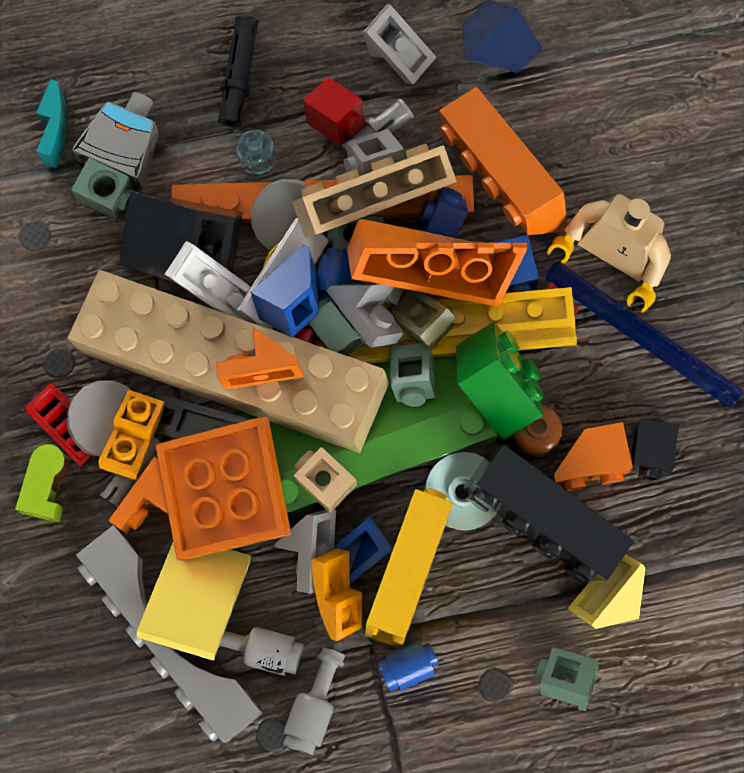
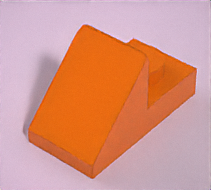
M253 327L255 356L234 354L227 357V361L216 362L217 378L225 390L304 377L303 369L298 359L255 327Z
M156 457L151 460L108 520L125 534L131 528L136 530L140 527L148 515L149 511L145 508L149 503L168 515L159 462Z

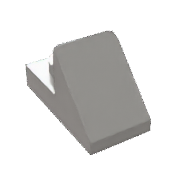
M387 4L363 31L368 53L373 57L384 58L406 84H414L436 58L433 52L390 4Z
M351 283L330 286L326 291L370 348L396 344L404 332L395 322L393 315L382 305L394 287L376 283Z
M335 509L330 514L326 510L306 515L290 529L291 535L282 537L274 544V547L298 552L296 591L308 594L315 592L311 559L334 549Z

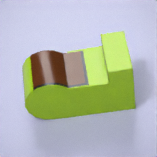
M45 444L35 449L31 455L15 508L20 513L57 523L60 522L63 507L54 502L60 480L67 475L70 463L68 457L58 447L52 444Z

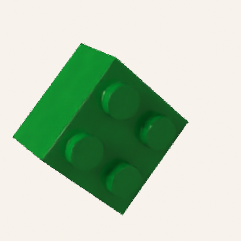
M492 322L456 345L457 380L460 388L504 440L543 416L541 399L544 398V394L539 386L541 373L535 363L530 358L524 360L518 352L519 346L513 335L507 330L502 332L497 324Z

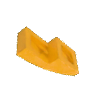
M335 548L311 559L316 600L330 639L338 641L362 629V592L350 588L349 551Z

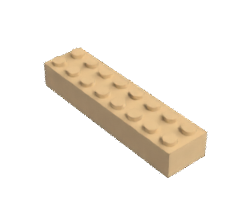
M98 270L67 338L84 355L253 416L267 417L270 422L359 454L362 451L389 385L383 368L294 337L292 338L283 333L102 270ZM253 327H255L298 359L303 369L304 377L225 390L217 378L216 362L227 361V357L234 354L255 356Z

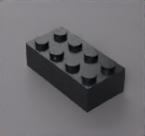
M505 445L488 452L463 488L471 494L468 500L473 505L486 513L489 509L496 512L502 517L500 524L517 536L523 533L534 540L531 546L537 552L548 559L554 556L564 562L566 565L563 570L579 582L584 580L589 582L607 581L634 543L632 538Z

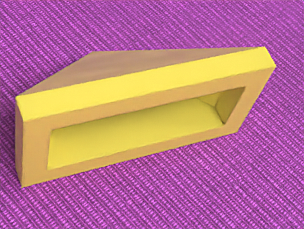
M625 554L607 581L589 582L568 607V610L595 629L639 619L645 576L644 565Z

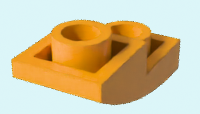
M131 390L127 391L113 420L114 429L98 460L100 469L133 480L137 479L159 425L165 401Z

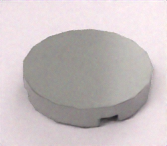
M281 179L268 184L255 199L251 209V226L256 238L267 249L272 250L282 240L295 218H297L292 201L302 198L300 190L309 187L306 183L297 179Z
M96 381L84 386L71 399L67 412V430L73 442L83 452L92 456H101L114 429L113 420L127 391L131 390L126 385L115 381Z

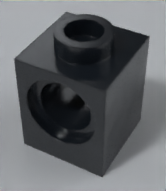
M641 418L636 423L631 451L633 466L631 471L638 472L639 478L659 481L662 476H668L673 471L679 424Z

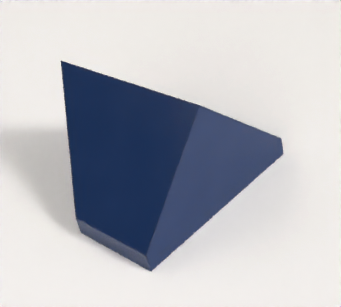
M487 0L462 26L465 60L509 70L515 75L542 49L519 10L499 2Z

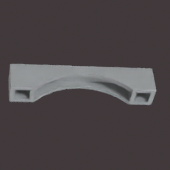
M111 526L76 554L83 563L78 567L80 573L91 586L98 582L106 593L101 598L104 604L115 617L122 613L130 623V626L125 629L139 648L146 644L154 654V657L150 659L153 667L164 679L169 675L179 686L174 693L188 710L195 707L204 719L199 722V725L213 742L218 738L222 743L229 742L263 714V711L239 681L219 677L199 669L173 648L137 638V629L147 607L143 584V559L116 526Z

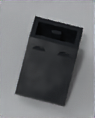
M131 190L119 265L176 283L166 276L165 273L187 241L233 273L243 212Z

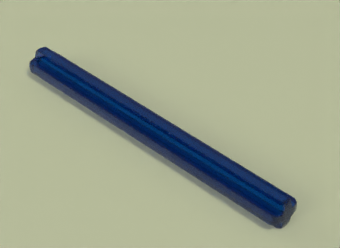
M560 261L555 262L547 272L546 278L558 288L572 287V296L576 301L727 407L734 406L743 392L741 388Z

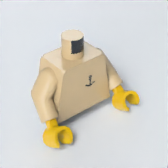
M617 194L610 202L601 200L585 204L565 228L566 234L554 238L547 251L549 256L554 248L563 249L565 255L559 264H564L574 250V241L577 240L579 241L578 245L636 281L642 280L643 284L638 286L627 298V305L629 307L634 303L637 296L643 298L645 306L641 313L645 312L654 303L656 295L653 287L659 285L671 259L666 238L662 235L664 221L650 212V207L646 201L642 199L630 200L621 194Z

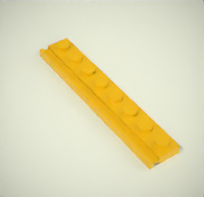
M572 287L505 293L499 307L454 298L436 299L437 302L447 307L456 319L452 322V329L431 349L434 358L456 356V345L492 322H495L502 332L507 330L513 335L519 350L577 345ZM382 304L385 309L390 306L389 304ZM313 332L316 340L315 345L325 348V346ZM404 332L396 344L370 348L367 343H364L352 352L349 357L369 364L390 362V346L414 344L416 342Z

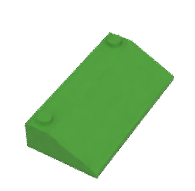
M456 356L434 358L436 364L435 398L426 399L423 405L417 407L407 406L403 402H396L391 387L390 362H381L374 365L384 369L389 385L360 454L269 421L288 520L313 511V505L318 503L295 481L293 476L298 471L294 466L309 450L316 453L321 447L324 448L357 480V486L354 488L357 489L456 451L472 452L495 443L497 438L496 430L458 385ZM422 360L409 361V362H403V363L405 364V363L421 362ZM248 413L238 415L250 420L259 418ZM320 473L316 477V483L319 486H326L331 481V477L327 473Z

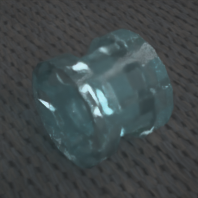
M250 130L239 137L236 144V152L241 167L253 175H261L268 172L275 162V151L271 137L260 130ZM259 155H260V156L262 157V158H260V157H259V158H254V159L252 160V158H253L254 156H259Z

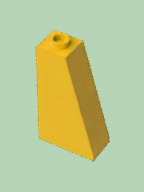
M425 488L424 492L415 489L366 623V637L396 648L404 645L453 502L446 500L447 496L444 493L431 488Z

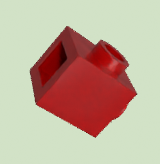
M329 77L303 100L307 124L339 146L350 136H355L365 123L362 99Z

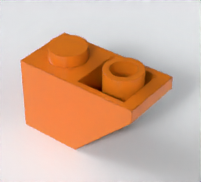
M623 422L584 429L551 480L568 492L585 488L586 481L600 479L602 485L623 481L624 474H628L633 468Z

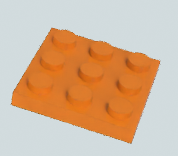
M259 417L156 444L177 560L184 561L291 535L269 418Z

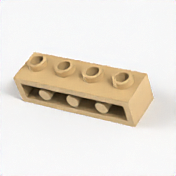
M427 143L405 151L407 159L394 163L392 156L370 164L372 172L361 176L357 169L336 176L338 184L324 189L322 182L301 189L302 198L292 201L304 237L317 235L457 182L444 145L432 150L428 149Z

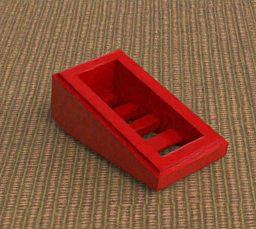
M50 383L24 410L82 467L93 456L83 452L81 449L76 452L73 449L76 444L71 436L67 440L62 437L68 431L67 418L55 429L51 426L58 417L69 409L71 401L53 383ZM58 399L60 402L42 417L40 414Z

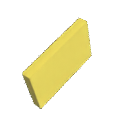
M173 542L137 629V638L214 661L248 570L251 555L230 549L180 561L176 558Z

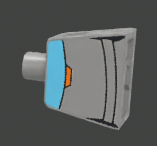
M133 92L126 108L111 102L105 103L72 149L78 162L86 164L90 157L129 176L133 186L142 189L159 136L156 123L146 118L153 105V101L141 93Z

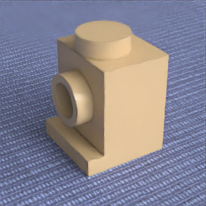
M322 447L316 453L309 450L294 466L298 470L293 475L295 481L320 503L329 514L357 486V480ZM320 473H327L331 477V481L326 486H319L316 483V477Z

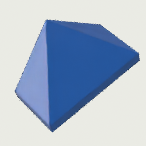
M371 517L366 519L334 546V549L340 548L349 551L350 585L393 551Z

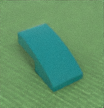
M50 79L36 112L42 124L46 126L36 152L43 164L57 168L65 143L67 108L65 96L58 81Z

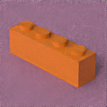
M477 86L439 110L442 122L439 131L443 139L450 147L453 145L457 146L461 151V160L471 173L474 171L478 172L482 177L481 183L483 188L492 199L498 197L504 205L503 211L513 226L519 224L527 235L559 233L565 230L567 227L564 191Z
M359 219L348 244L347 254L352 279L499 307L528 246L527 243L467 241Z

